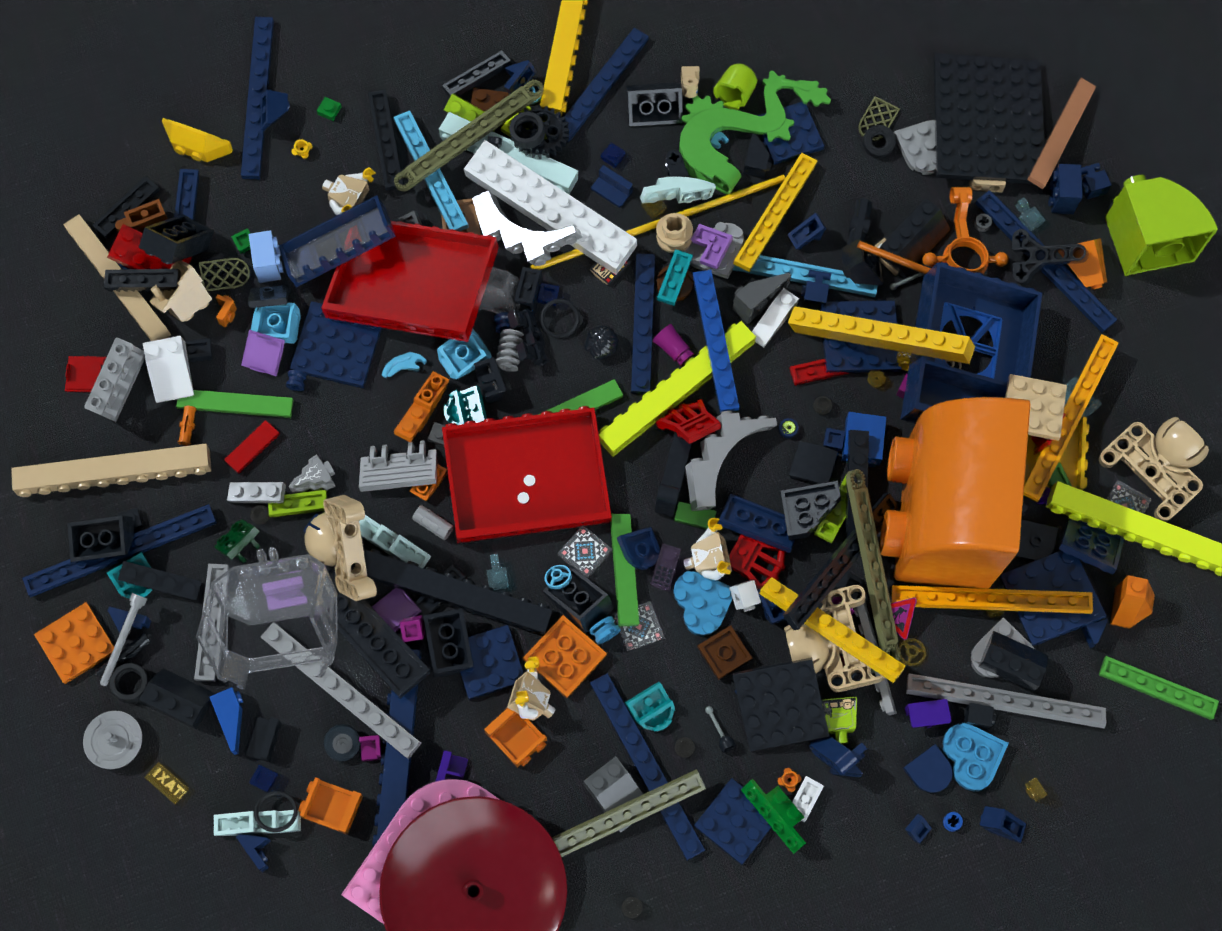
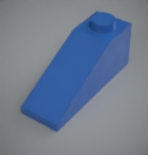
M231 687L210 696V700L229 748L236 755L239 751L243 711L240 703L243 702L240 692H236Z

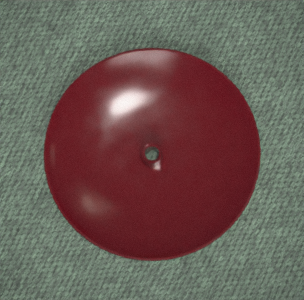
M472 796L451 799L439 803L418 815L406 826L393 843L385 860L380 879L379 899L381 915L386 931H558L564 916L567 899V879L564 864L558 848L549 833L533 816L511 803L490 797ZM472 885L478 886L479 889L475 896L468 895V888Z

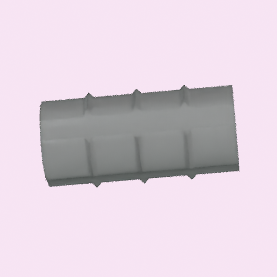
M423 505L418 507L412 517V520L443 540L448 538L454 528L452 524Z

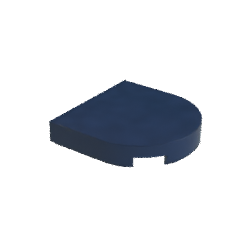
M651 527L617 537L623 555L630 565L637 569H648L656 564L660 554V547Z
M936 744L903 768L920 790L929 793H937L944 790L952 779V767Z

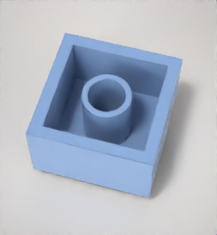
M271 230L249 234L253 268L259 283L281 280L280 273L284 271L282 261H280L281 252L277 237H273Z

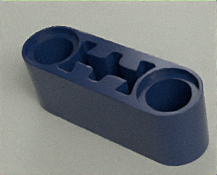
M831 736L815 739L809 744V748L817 758L842 776L858 763L856 756Z

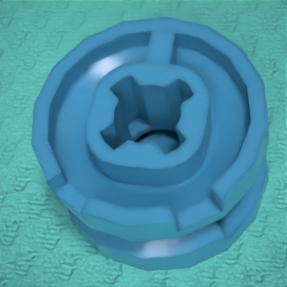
M612 616L602 619L589 630L591 635L595 636V641L598 645L610 640L621 631L620 627L615 625V620Z

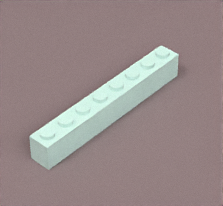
M449 112L439 128L440 138L443 141L470 123V121ZM490 132L466 149L475 154L484 140H488V136L502 138V144L499 148L501 151L567 194H570L578 180V170L552 158H547L545 155H542L541 159H539L538 155L532 158V153L525 156V150L519 152V146L515 147L514 141L495 132Z

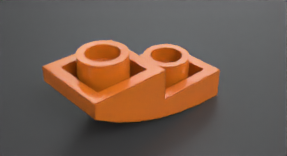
M437 464V484L413 486L410 492L427 501L448 473L447 469Z

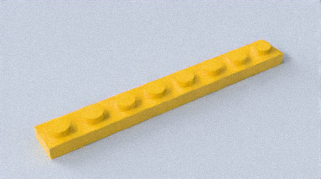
M803 153L800 154L734 259V265L748 272L751 271L817 164L816 159Z
M772 577L761 588L759 593L784 611L799 596ZM818 607L804 623L893 683L906 666Z

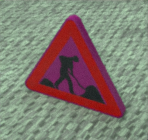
M915 597L891 603L896 632L903 639L908 638L917 602Z

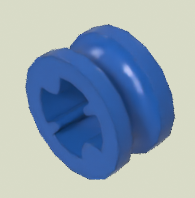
M950 812L943 818V826L948 831H956L962 826V817L956 812ZM951 817H955L954 820L957 819L958 823L955 824L954 827L950 826L951 823L948 824V820H950Z

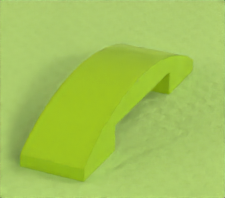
M846 476L839 487L841 501L820 523L814 534L830 543L835 539L846 518Z

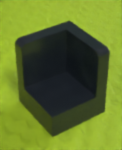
M847 571L839 580L834 590L852 585H859L863 588L866 582ZM854 592L851 598L856 599L860 592Z

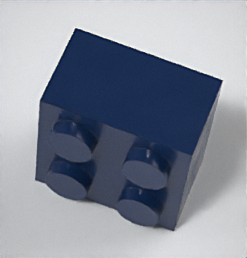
M1059 164L1057 169L1053 171L1052 178L1048 181V190H1051L1048 205L1051 206V213L1074 214L1082 199L1081 165Z

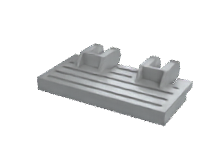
M420 441L419 453H414L415 446L413 442H408L407 453L390 454V461H388L387 445H382L381 457H377L376 447L371 446L370 457H361L360 492L437 484V450H428V457H426L425 441Z

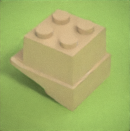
M181 260L175 262L170 268L181 271V278L177 283L179 287L176 291H161L156 285L151 288L154 296L149 302L161 312L165 313L168 310L171 315L184 322L190 320L199 309L206 308L212 298L201 283L203 280L195 269Z

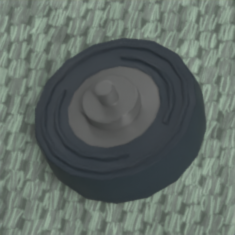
M345 724L336 725L326 733L324 748L332 759L347 761L353 758L359 751V735L351 726Z

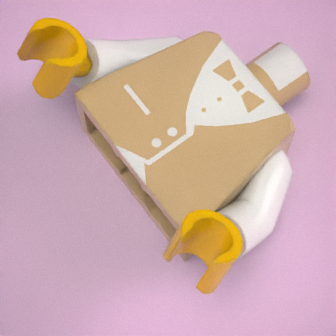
M368 167L362 173L345 176L339 175L335 183L327 179L324 181L322 189L329 192V205L335 215H339L364 201L369 192L367 181L373 182L374 178L372 175L376 174L374 170Z
M710 518L705 533L691 546L693 557L684 559V566L686 570L695 568L704 578L717 581L725 574L729 575L732 572L725 538L717 532V530L722 529V525L717 524L719 518Z
M537 656L528 658V661L525 663V668L528 670L515 681L507 708L518 713L523 719L536 720L542 714L550 718L555 712V708L548 704L550 691L538 679L536 668L539 667V659Z

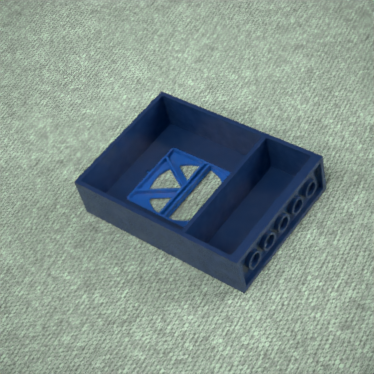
M937 262L923 276L915 327L942 332L946 323L952 320L957 335L966 336L959 316L975 318L983 325L971 337L975 345L974 351L990 355L992 359L985 370L975 374L950 367L944 359L911 354L900 420L916 424L920 415L927 408L949 400L974 397L1005 398L1008 376L1010 374L1031 378L1042 292H1038L1034 288L1021 287L1016 283H1007L999 278H990L982 273L966 271L965 268H956L944 262ZM987 331H989L992 337L993 347L977 343Z

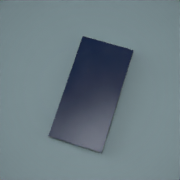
M733 494L729 495L718 524L788 553L791 552L795 540L788 539L784 514Z

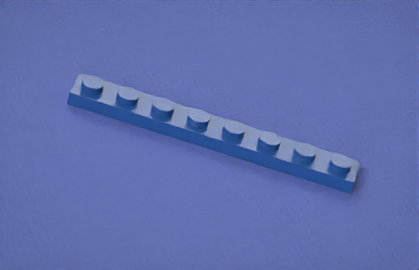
M712 270L693 272L720 413L723 411H738L739 403Z

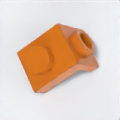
M217 294L216 300L222 308L216 318L219 325L227 327L228 323L233 321L237 308L231 297Z

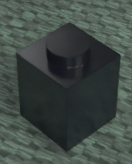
M969 703L966 706L964 723L979 729L988 730L995 724L996 714L993 713L994 707Z

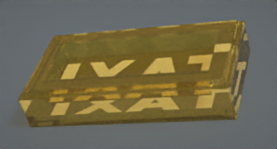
M159 762L145 776L153 786L174 804L189 790L188 787Z

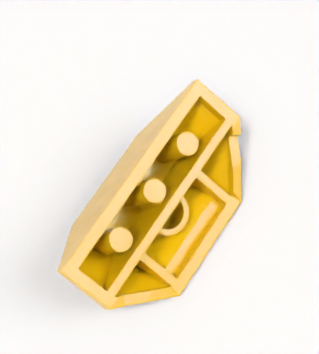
M162 119L173 149L180 155L185 154L191 156L196 161L209 162L228 155L233 151L228 140L169 119Z

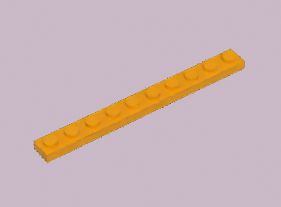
M1101 334L1064 406L1065 416L1062 421L1061 437L1059 441L1052 440L1051 444L1042 450L1024 485V496L1036 502L1040 500L1119 342Z
M892 585V603L915 597L917 599L915 607L1092 614L1093 612L1092 592Z

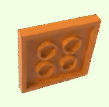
M87 602L34 634L64 684H67L110 657L114 649L113 643Z
M562 615L523 657V660L527 662L529 657L537 656L539 659V667L536 668L537 672L563 696L568 698L607 656V653Z

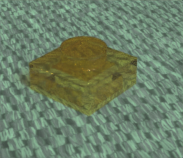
M662 200L655 203L641 204V207L652 220L667 210V206Z
M1037 778L1025 784L1027 794L1031 799L1034 798L1036 802L1047 796Z

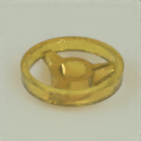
M909 638L900 644V650L902 645L907 648V661L899 654V658L904 664L916 666L924 660L926 649L921 641ZM907 642H917L922 649H918L915 645H909ZM909 649H915L916 654H910ZM923 652V657L919 662L910 663L912 658L916 657L918 653Z

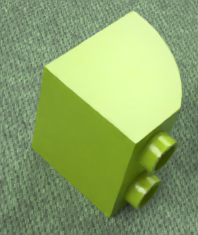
M1145 175L1130 177L1123 183L1124 187L1119 195L1114 198V203L1105 217L1125 276L1194 262L1218 230L1208 209L1189 190L1162 177L1146 180Z

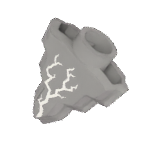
M316 454L308 460L309 464L302 468V474L295 477L289 485L292 493H303L309 489L314 491L324 489L327 491L335 487L331 476L335 475V472L328 461L323 463Z

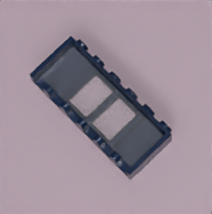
M376 195L279 245V249L288 277L298 287L396 236L386 207Z

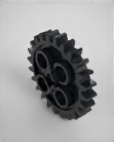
M538 105V109L531 106L530 111L524 108V112H533L539 115L542 121H545L543 123L546 134L540 145L531 149L519 147V152L525 150V156L532 153V158L538 155L539 159L542 158V155L549 158V153L556 156V150L561 152L562 147H566V142L569 140L568 122H565V117H561V112L555 114V108L549 111L548 106L544 109H541L540 105ZM533 122L523 123L517 129L518 136L524 139L531 138L538 132V126Z

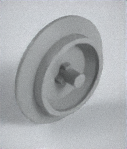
M108 711L100 714L90 722L83 737V748L86 756L93 764L104 769H117L129 764L137 756L142 745L140 725L131 715L122 711Z

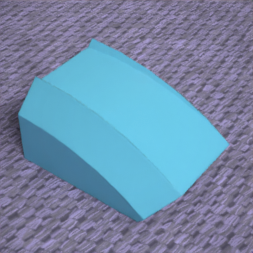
M295 303L256 307L253 313L251 330L283 339L285 343L294 344L298 340L297 336L301 320L300 309Z
M472 329L468 342L449 339L437 349L440 363L450 378L454 379L461 378L473 371L474 363L492 358L491 352L474 329Z

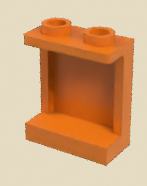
M509 708L484 729L486 735L517 768L520 765L525 766L532 759L530 756L535 751L539 753L547 745L545 743L547 737L529 719L521 718L518 713Z
M315 777L314 781H310L307 793L309 794L306 801L303 800L300 804V816L308 821L348 835L362 801V794L346 790Z

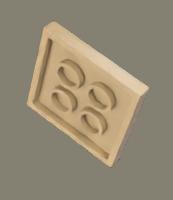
M1010 374L1008 376L1005 398L1030 401L1028 435L1059 441L1067 385Z

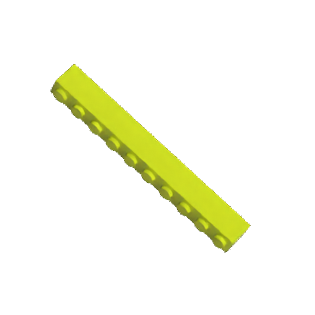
M742 321L738 324H732L725 333L730 363L755 344L756 336ZM707 346L703 347L695 358H689L685 362L684 367L674 370L669 379L660 381L655 390L645 393L640 402H634L630 405L625 414H619L615 417L611 425L601 428L599 431L600 444L612 457L653 426L659 418H663L668 413V410L674 409L713 377Z
M1059 481L1051 487L1046 508L1051 509L1052 512L1065 514L1072 520L1086 522L1090 527H1099L1108 534L1120 535L1127 541L1141 543L1145 548H1154L1163 555L1175 556L1182 562L1196 564L1200 569H1209L1214 571L1216 575L1222 576V543Z

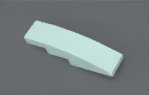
M365 515V518L359 521L362 538L387 554L399 557L400 561L405 563L412 561L419 564L420 568H424L431 556L400 534L397 535L384 525L378 524Z
M294 810L259 812L258 815L264 825L271 828H279L286 825L292 819ZM299 810L295 822L288 829L281 832H269L262 829L255 820L254 811L214 815V836L301 831Z

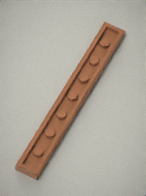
M1080 78L1027 179L1041 189L1046 186L1096 86L1085 79Z

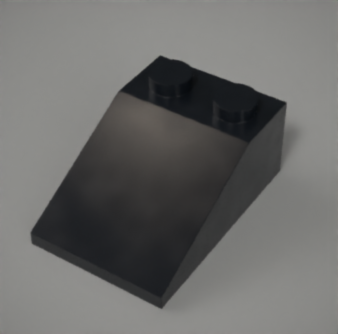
M570 566L568 568L571 571L572 579L567 586L561 589H551L547 586L542 591L575 626L586 634L591 627L611 612L614 606L606 592ZM568 577L556 582L554 586L563 584Z

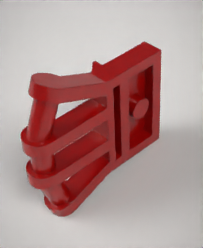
M702 399L697 400L695 403H682L679 405V408L668 410V413L656 422L659 429L664 430L666 428L677 433L679 438L682 437L689 444L721 429V422L706 411ZM693 410H699L700 414H697ZM682 415H687L690 419L687 420Z
M741 534L729 554L732 570L738 572L741 576L747 577L749 581L754 580L758 590L771 577L777 581L779 580L778 575L786 567L784 563L787 552ZM761 550L777 551V560L761 552ZM757 557L773 565L772 572L756 564ZM753 569L766 576L767 579L760 584L750 570Z

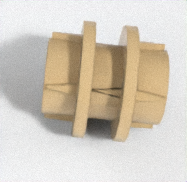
M671 213L662 217L656 227L658 245L668 253H674L675 249L682 252L688 249L692 244V222L688 217L679 213Z

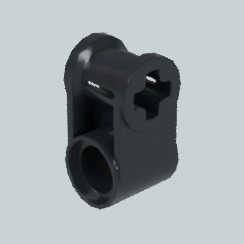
M678 150L669 151L665 162L668 177H689L682 154Z

